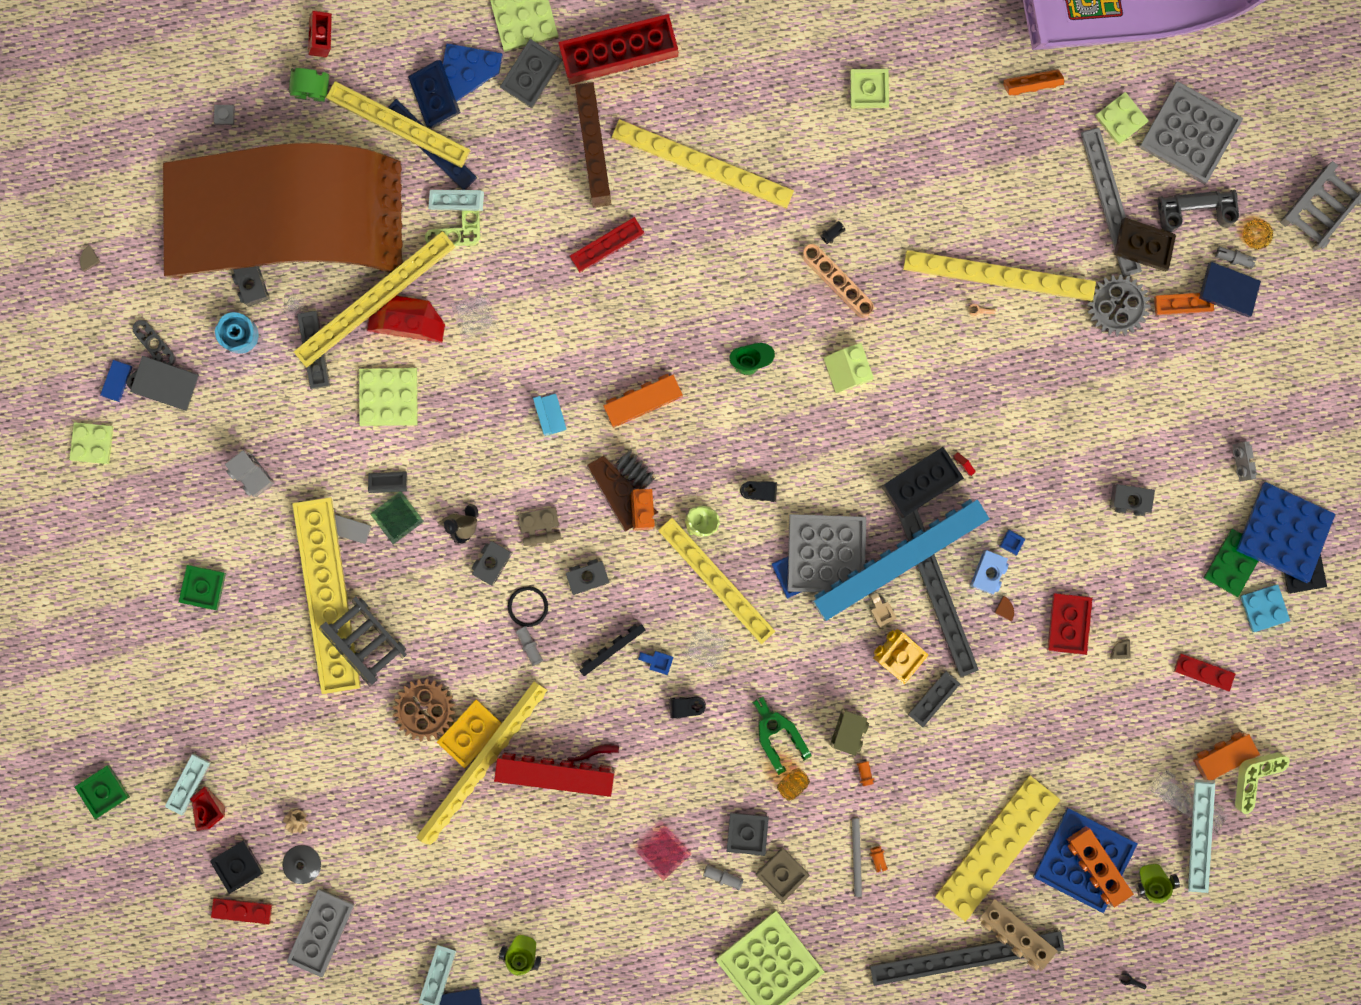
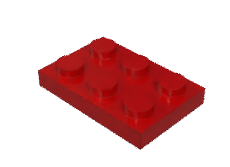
M1053 593L1047 651L1087 655L1093 597Z

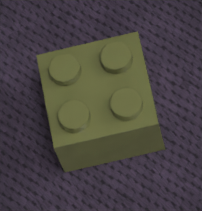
M841 709L830 746L856 756L857 752L860 753L863 741H861L862 734H866L869 727L868 718Z

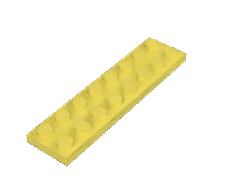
M1029 775L934 897L966 922L1059 803L1060 799Z

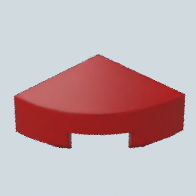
M959 452L953 456L956 463L962 465L965 469L964 471L969 476L976 472L969 460Z

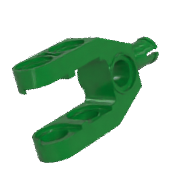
M763 696L758 698L762 706H760L757 699L752 702L761 716L760 720H758L759 742L778 775L787 770L781 765L779 755L774 747H771L769 736L778 733L781 729L785 728L787 733L791 734V740L796 749L800 750L803 761L812 757L793 722L778 712L771 711ZM769 720L777 721L775 729L767 728Z

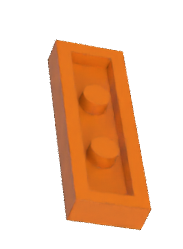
M1059 69L1003 80L1004 88L1008 95H1019L1030 91L1036 92L1040 89L1056 88L1057 86L1064 85V77Z
M1200 293L1154 296L1155 316L1213 312L1214 304L1199 299Z

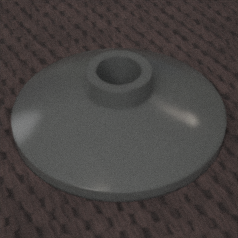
M298 845L291 848L283 859L284 874L290 881L297 884H307L313 881L321 870L319 854L313 848L306 845ZM298 862H302L304 864L303 869L298 868Z

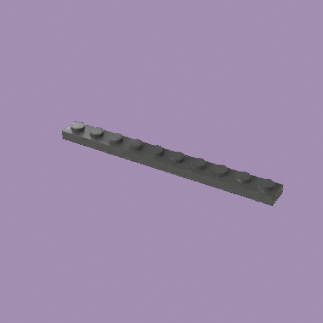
M917 509L904 518H901L897 512L908 541L914 538L912 535L921 529L925 531ZM935 554L917 564L958 674L960 677L979 671Z
M1060 930L1038 934L1058 952L1065 951ZM1000 941L872 964L870 965L873 985L877 986L1017 960L1024 957L1020 958L1014 954L1009 944L1006 943L1004 945Z

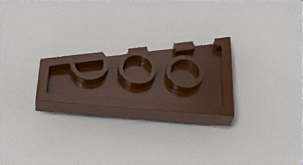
M602 456L588 464L587 468L623 530L626 532L633 528L631 492L635 488L605 456ZM654 508V515L659 512Z

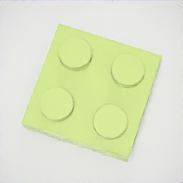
M888 69L850 70L851 109L889 108Z
M1126 92L1095 115L1118 145L1149 122Z
M74 422L69 460L109 464L114 427Z

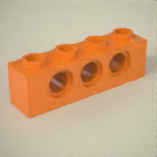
M1085 826L1067 838L1069 842L1067 847L1073 855L1077 854L1081 860L1078 862L1084 872H1089L1091 875L1089 880L1095 888L1099 887L1102 892L1100 896L1106 905L1110 904L1115 908L1134 895L1090 828ZM1090 846L1091 854L1084 856V849ZM1102 863V870L1095 872V865ZM1112 879L1113 886L1110 889H1106V882Z

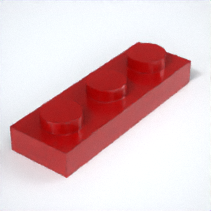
M1184 654L1179 655L1174 669L1176 673L1230 692L1236 673Z
M213 898L211 918L269 925L273 904Z

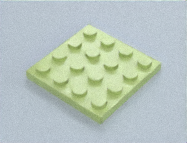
M776 910L715 958L750 1005H786L825 973Z

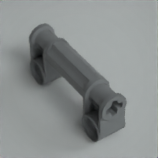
M1235 189L1230 192L1220 193L1215 191L1175 195L1170 198L1160 196L1157 200L1161 227L1164 231L1170 233L1176 231L1182 225L1181 211L1216 208L1218 224L1225 228L1230 227L1239 218L1238 196ZM1225 214L1230 215L1231 221L1225 218ZM1168 219L1173 220L1175 222V226H1171L1168 223Z

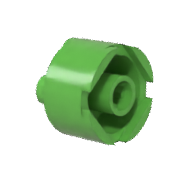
M291 68L288 92L290 96H294L296 99L306 100L308 96V98H312L314 101L325 102L328 93L329 74L322 72V75H318L317 70L295 68L294 70Z

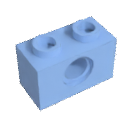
M984 550L970 586L991 595L998 592L1002 584L1000 581L1001 575L1006 573L1009 566L1007 563L1008 558ZM988 568H992L995 572L994 577L991 579L986 575Z

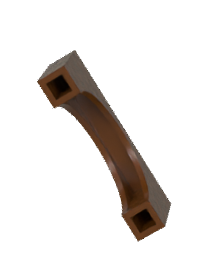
M594 82L576 84L575 91L593 208L609 206L612 203Z

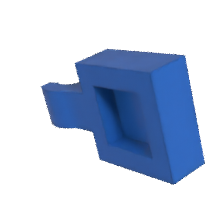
M657 651L654 652L653 656L640 652L638 660L650 663L649 670L668 675L673 656Z

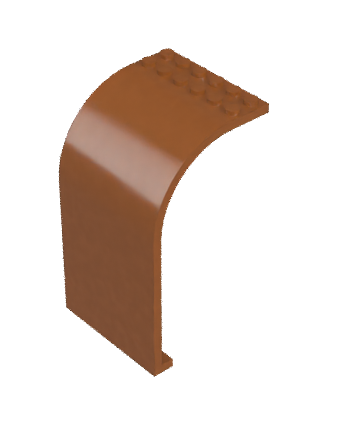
M292 143L163 163L164 276L182 279L184 275L293 262L354 264L391 273L403 263L401 161L375 151L353 146Z

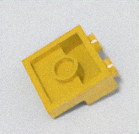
M896 629L887 634V641L883 646L880 645L875 649L873 659L905 685L928 657V654L905 633Z

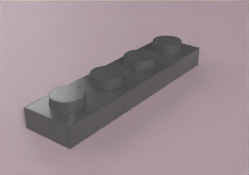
M317 311L297 314L302 344L321 330ZM324 353L307 367L311 390L331 386Z

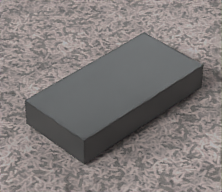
M407 471L368 473V492L407 491Z

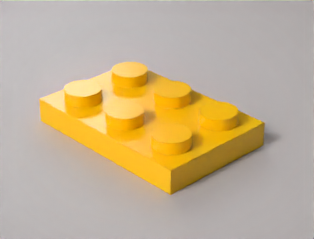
M476 699L437 743L463 768H466L482 751L502 722Z

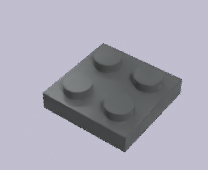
M730 812L726 852L765 856L769 816Z

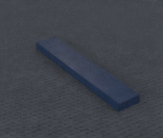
M397 99L387 107L423 125ZM419 147L462 190H466L477 179L465 165L461 168Z

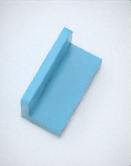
M552 394L542 398L541 396L533 398L544 436L565 431L566 425L557 395Z

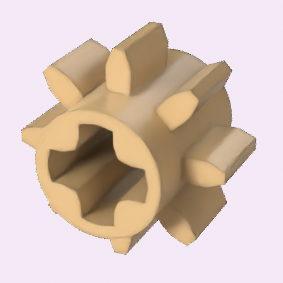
M299 809L295 811L290 810L283 819V822L286 823L285 829L292 834L297 832L301 834L309 823L305 820L307 814Z

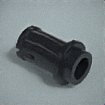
M837 221L827 231L824 230L822 232V240L826 244L833 243L837 236L846 231L845 228H842L844 225Z

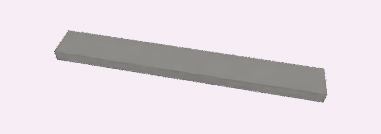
M1098 127L1081 132L1080 134L1115 250L1121 220L1126 218L1102 134ZM1117 256L1122 277L1142 272L1140 263Z

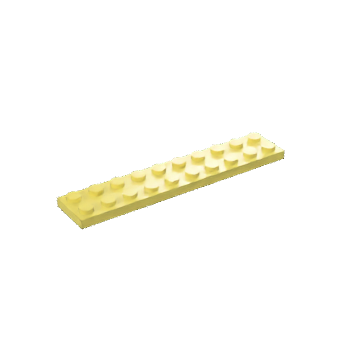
M332 497L292 503L321 694L361 688L359 674L319 630V627L325 622L333 624L349 611ZM351 619L338 629L337 635L341 639H346L353 633ZM353 642L350 649L355 654V644Z

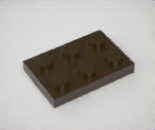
M1123 218L1114 255L1166 272L1170 267L1176 234Z

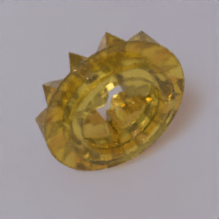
M1262 219L1251 220L1244 226L1242 233L1244 243L1249 245V248L1257 250L1267 247L1273 239L1272 227ZM1261 228L1260 235L1262 238L1259 237L1254 240L1255 234L1252 231L1256 232Z

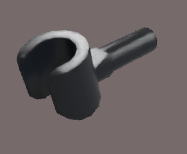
M1123 973L1129 976V981L1123 982L1120 980L1122 984H1132L1144 990L1147 986L1133 979L1129 973Z

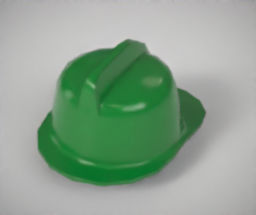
M754 343L735 348L731 352L729 359L736 372L743 375H752L758 369L766 367L773 362L775 351L772 346L766 343Z

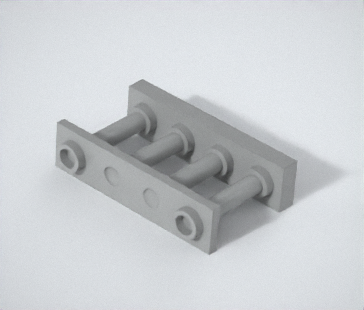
M1334 161L1324 167L1280 221L1285 227L1289 224H1295L1317 242L1312 248L1314 251L1319 248H1325L1330 242L1328 238L1355 205L1359 206L1361 204V190L1357 193L1336 176L1334 171L1338 165ZM1326 181H1331L1352 198L1346 207L1324 190L1322 185ZM1314 195L1320 196L1341 213L1335 221H1332L1312 204L1311 199ZM1302 209L1309 211L1328 227L1322 236L1300 219L1299 213Z

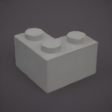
M243 450L225 464L228 468L226 470L227 474L233 480L241 481L244 484L243 490L249 496L258 497L274 484V481L250 452Z

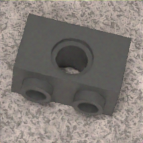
M259 266L233 269L234 274H232L235 285L239 286L240 292H238L241 303L249 307L270 300ZM250 280H253V287L247 289L246 283Z
M1119 484L1113 485L1110 508H1114L1116 513L1126 514V511H1133V515L1145 517V514L1152 513L1155 490ZM1129 496L1135 498L1134 506L1128 503Z
M491 541L490 544H485L481 551L483 553L480 561L477 559L471 569L473 570L472 575L494 586L510 559L512 552ZM490 557H493L496 561L493 568L486 566V560Z
M598 559L587 562L588 566L580 568V565L569 568L570 572H567L566 576L573 595L610 583L603 561L599 562ZM585 571H590L593 574V578L589 582H585L582 579V574Z

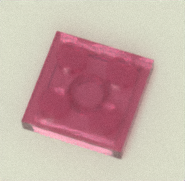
M666 825L637 851L663 881L692 854Z

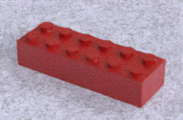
M669 14L558 42L569 85L676 58L679 53Z
M504 752V754L497 758L494 782L607 797L612 796L615 770H611L612 766L600 765L599 768L592 767L591 763L581 762L580 765H573V761L562 760L561 763L554 762L553 758L543 757L541 760H535V756L523 755L522 758L515 757V753Z

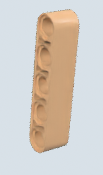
M807 245L802 254L805 263L860 318L870 316L874 309L872 301L817 245ZM813 250L816 253V257L809 258L806 252ZM827 264L829 271L823 272L819 266ZM833 278H841L843 284L839 286L835 285L833 283ZM853 291L856 294V298L849 299L846 296V292ZM860 305H867L869 307V312H861L859 308Z

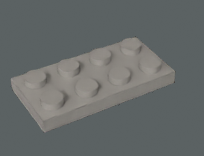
M318 889L287 963L323 977L355 904L327 891Z

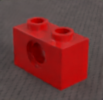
M312 11L309 18L308 55L327 58L331 50L332 13Z

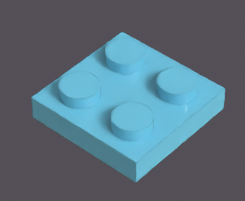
M1278 584L1240 596L1252 632L1290 621Z

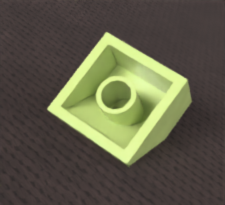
M862 343L844 348L824 357L835 393L869 383L874 379Z

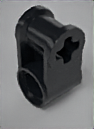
M747 481L741 486L740 493L746 499L776 502L778 483ZM749 485H751V489H754V492L750 495L744 490Z
M701 697L669 699L670 718L672 719L698 716L704 713L706 708V702ZM695 701H698L703 706L700 707L699 711H696V708H692Z

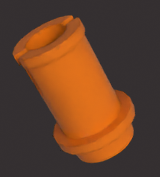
M869 761L857 763L861 777L859 782L862 783V786L873 785L875 778H872Z
M881 846L871 848L869 853L873 858L877 873L881 872V868L882 872L888 869L883 855L885 851Z

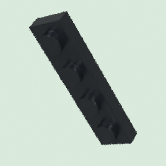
M637 623L627 630L629 634L625 637L618 636L612 641L613 646L609 649L606 646L596 653L598 657L593 661L590 658L581 664L583 668L579 671L583 676H586L646 631L645 627L642 624L639 626Z

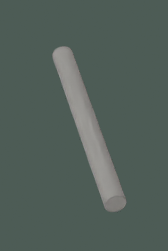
M852 818L854 897H862L860 819Z

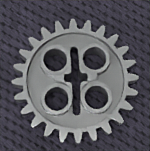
M1122 274L1119 275L1118 280L1115 279L1114 275L1111 276V281L1104 278V285L1100 282L1097 283L1099 290L1095 288L1093 302L1087 304L1088 307H1092L1088 314L1094 315L1090 321L1096 320L1095 328L1101 325V332L1107 329L1108 336L1112 332H1115L1116 337L1119 336L1120 332L1126 336L1127 330L1133 334L1134 327L1137 329L1141 328L1139 322H1146L1143 316H1149L1150 314L1145 311V309L1151 308V305L1146 304L1150 297H1144L1148 291L1140 290L1143 284L1135 285L1137 279L1130 282V276H1127L1125 280H1123ZM1119 289L1121 296L1114 297L1111 294V290ZM1128 291L1129 295L1113 319L1109 320V316L1115 309L1116 304L1119 303L1125 292ZM1131 298L1135 299L1137 301V306L1130 307L1127 303V300ZM1103 304L1108 305L1110 312L1103 313L1100 306ZM1122 314L1126 316L1127 321L1120 323L1117 321V316Z

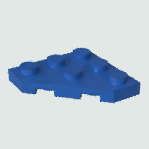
M446 44L443 67L456 102L500 73L502 53Z

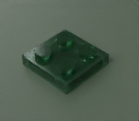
M403 492L397 493L370 514L393 545L424 522Z

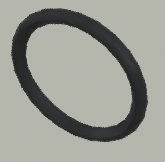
M527 586L517 589L508 601V613L511 619L523 627L538 625L544 620L548 612L546 596L535 587ZM522 591H534L543 599L544 612L535 622L523 623L512 612L513 599Z

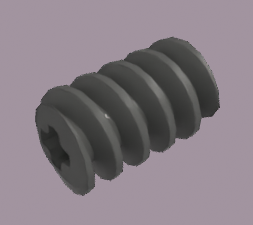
M630 449L616 462V464L619 463L617 470L624 468L622 475L629 474L628 481L635 479L634 487L640 485L639 489H646L655 480V478H652L654 472L647 473L648 466L642 468L643 461L636 462L638 456L634 455L631 457L630 455L633 450Z

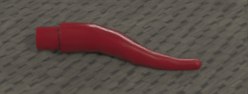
M601 744L592 747L580 756L568 757L567 760L580 761L601 753H619V745Z

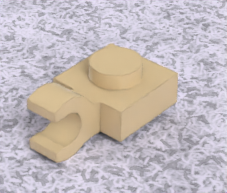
M877 592L869 594L875 606L870 611L879 627L897 619L888 601L882 603Z

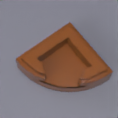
M1002 596L994 613L1012 622L1014 618L1013 605L1007 597Z

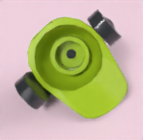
M1149 864L1141 867L1139 871L1141 883L1135 885L1139 898L1156 904L1166 902L1171 897L1173 889L1180 888L1177 874H1172L1168 878L1162 867L1158 864Z
M518 935L513 940L508 951V946H502L499 952V959L503 960L511 974L522 976L529 971H538L542 957L537 955L535 959L536 941L533 938Z

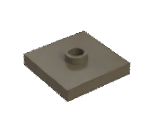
M783 847L755 874L782 903L810 876Z

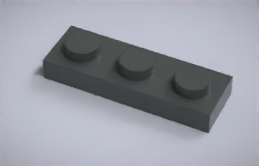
M944 671L908 715L921 727H924L959 687L960 683L947 671Z

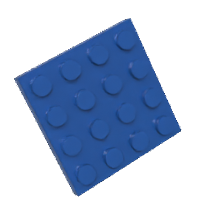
M1264 482L1236 551L1308 583L1312 578L1336 514Z
M1066 808L1033 877L1104 914L1108 905L1105 904L1100 896L1102 892L1099 887L1095 888L1089 880L1091 878L1089 872H1084L1078 862L1081 860L1077 854L1073 855L1067 847L1069 845L1067 838L1085 826L1090 828L1121 876L1138 844ZM1090 846L1084 849V856L1091 854ZM1102 863L1095 865V872L1102 870ZM1112 879L1106 882V889H1110L1113 886Z

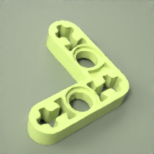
M462 211V228L431 229L425 234L426 243L431 241L429 237H432V234L435 233L437 236L443 231L447 237L450 233L458 235L457 241L453 242L455 247L478 244L481 238L480 211ZM469 213H474L476 215L475 222L468 223L466 216ZM460 232H463L464 236H469L470 232H473L477 237L473 241H470L469 238H463L464 242H461Z
M1280 752L1242 762L1238 773L1235 799L1236 809L1244 814H1249L1253 811L1256 802L1258 778L1285 771L1290 763L1289 758Z

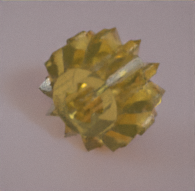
M796 768L784 776L777 785V790L787 801L794 800L807 788L810 780L804 771Z

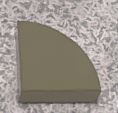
M90 245L83 250L80 257V266L83 272L100 263Z
M1130 639L1120 641L1112 649L1110 659H1131Z

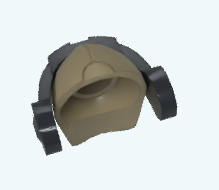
M469 504L465 507V515L451 514L437 523L444 526L445 531L450 534L455 543L463 544L476 531L478 509L475 505Z

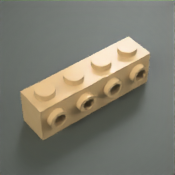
M996 899L978 919L981 921L980 925L989 932L992 930L1001 943L1004 945L1006 943L1009 944L1014 954L1020 958L1023 956L1027 959V964L1035 971L1038 969L1042 971L1058 952Z

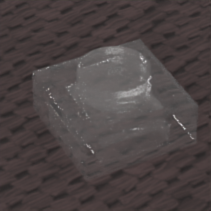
M284 295L285 315L304 313V295Z

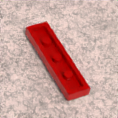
M633 217L571 254L570 258L579 273L645 233L636 218Z

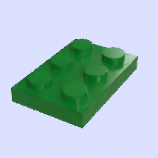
M1232 528L1203 578L1231 595L1239 597L1258 560L1236 551L1242 534Z

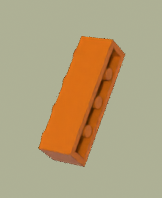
M669 374L660 376L658 378L659 381L653 384L651 381L641 385L642 389L637 391L631 389L623 393L624 397L619 399L613 397L607 400L606 405L603 406L612 427L615 428L682 398L683 394L674 374L671 376Z

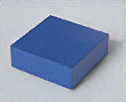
M1008 530L999 547L1017 556L1025 538Z

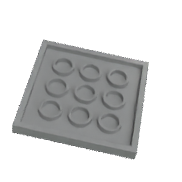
M1177 81L1139 148L1205 185L1243 118Z
M790 514L787 591L820 592L824 590L827 592L832 589L830 585L838 580H841V582L847 580L849 573L856 569L858 572L863 570L866 550V517Z

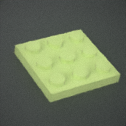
M490 0L504 52L524 47L530 39L539 43L559 37L549 0Z
M417 368L359 369L360 426H418Z

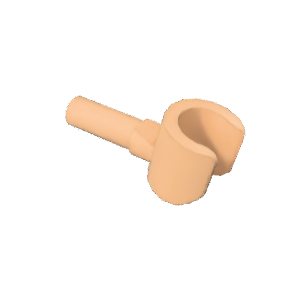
M977 304L970 305V307L978 309L976 313H969L971 316L983 313H996L995 309L980 308Z

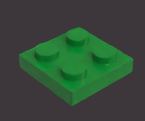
M187 565L178 603L218 611L226 573Z
M110 765L105 766L74 787L94 819H98L130 798Z

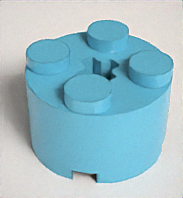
M231 312L222 316L215 328V336L218 343L233 353H246L253 349L258 342L259 332L256 324L247 316L237 312ZM236 330H239L240 333H238V336H234V334L237 333Z

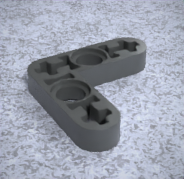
M143 320L135 322L132 328L133 333L153 356L152 359L162 362L164 358L158 353L162 350L164 354L170 355V361L167 364L173 365L176 360L174 353L152 326ZM139 326H146L145 331L150 336L146 337L145 334H143L142 332L138 333V331L140 330ZM153 339H158L159 346L156 349L150 348V341ZM137 370L127 379V386L130 389L132 388Z

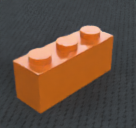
M1237 732L1230 736L1231 740L1216 743L1214 749L1199 752L1197 758L1193 759L1203 779L1214 780L1240 766L1245 760L1259 756L1260 753L1250 735Z

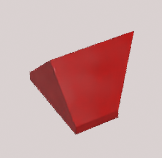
M203 787L190 798L193 806L196 831L210 829L225 816V806L207 787Z

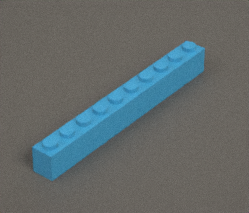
M971 499L961 504L962 508L956 511L953 509L945 514V519L933 521L929 524L930 528L926 531L922 529L912 535L914 538L907 542L905 539L896 544L897 549L892 552L888 549L880 554L881 559L876 562L873 559L863 565L864 569L860 572L856 569L847 575V580L843 582L838 580L830 585L832 587L831 590L827 592L822 590L814 595L816 599L812 602L824 621L829 620L990 520L978 499L974 501Z

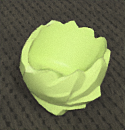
M698 506L690 509L685 518L689 535L698 537L713 534L718 530L720 524L718 514L708 506Z

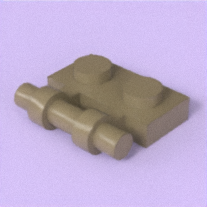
M556 507L518 514L521 533L529 532L530 535L529 538L522 539L524 546L531 545L533 547L537 546L538 543H554L555 540L562 539L561 532L553 533L552 531L553 527L559 526ZM546 529L547 534L536 536V530Z

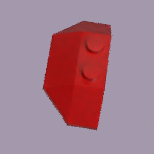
M395 296L371 315L367 326L368 332L439 343L443 342L445 330L444 321L428 300Z

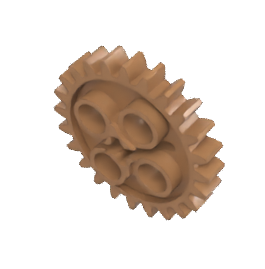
M426 678L423 684L422 680L418 679L417 685L411 681V688L404 685L405 692H398L401 698L394 699L398 705L392 708L398 710V712L393 714V716L399 718L395 724L401 723L402 726L399 730L406 729L405 736L411 733L412 740L419 736V740L422 742L424 736H426L427 740L431 741V735L437 739L439 738L438 732L444 735L445 731L443 728L449 729L451 727L447 722L454 721L450 714L456 713V711L451 710V707L455 706L456 703H450L453 696L446 695L449 689L442 690L444 684H440L437 687V680L430 684L429 678ZM423 691H428L430 694V700L427 702L421 698ZM413 696H415L418 699L419 703L423 707H428L427 713L435 719V724L431 721V719L426 713H420L422 708L416 701H414ZM409 703L415 706L413 714H409L406 710V706ZM435 706L442 708L443 713L441 716H436L433 713ZM421 718L426 719L428 722L426 729H422L418 725Z

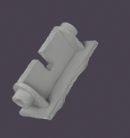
M1249 441L1232 444L1239 482L1256 479L1258 474L1255 462H1250L1249 460L1254 458L1252 445H1250Z

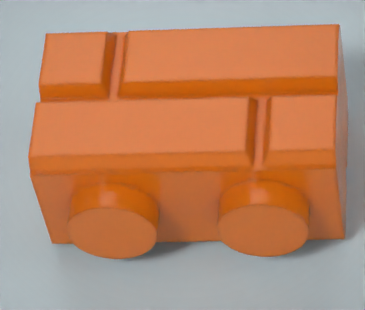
M652 489L632 490L633 531L652 530L655 528L653 519Z

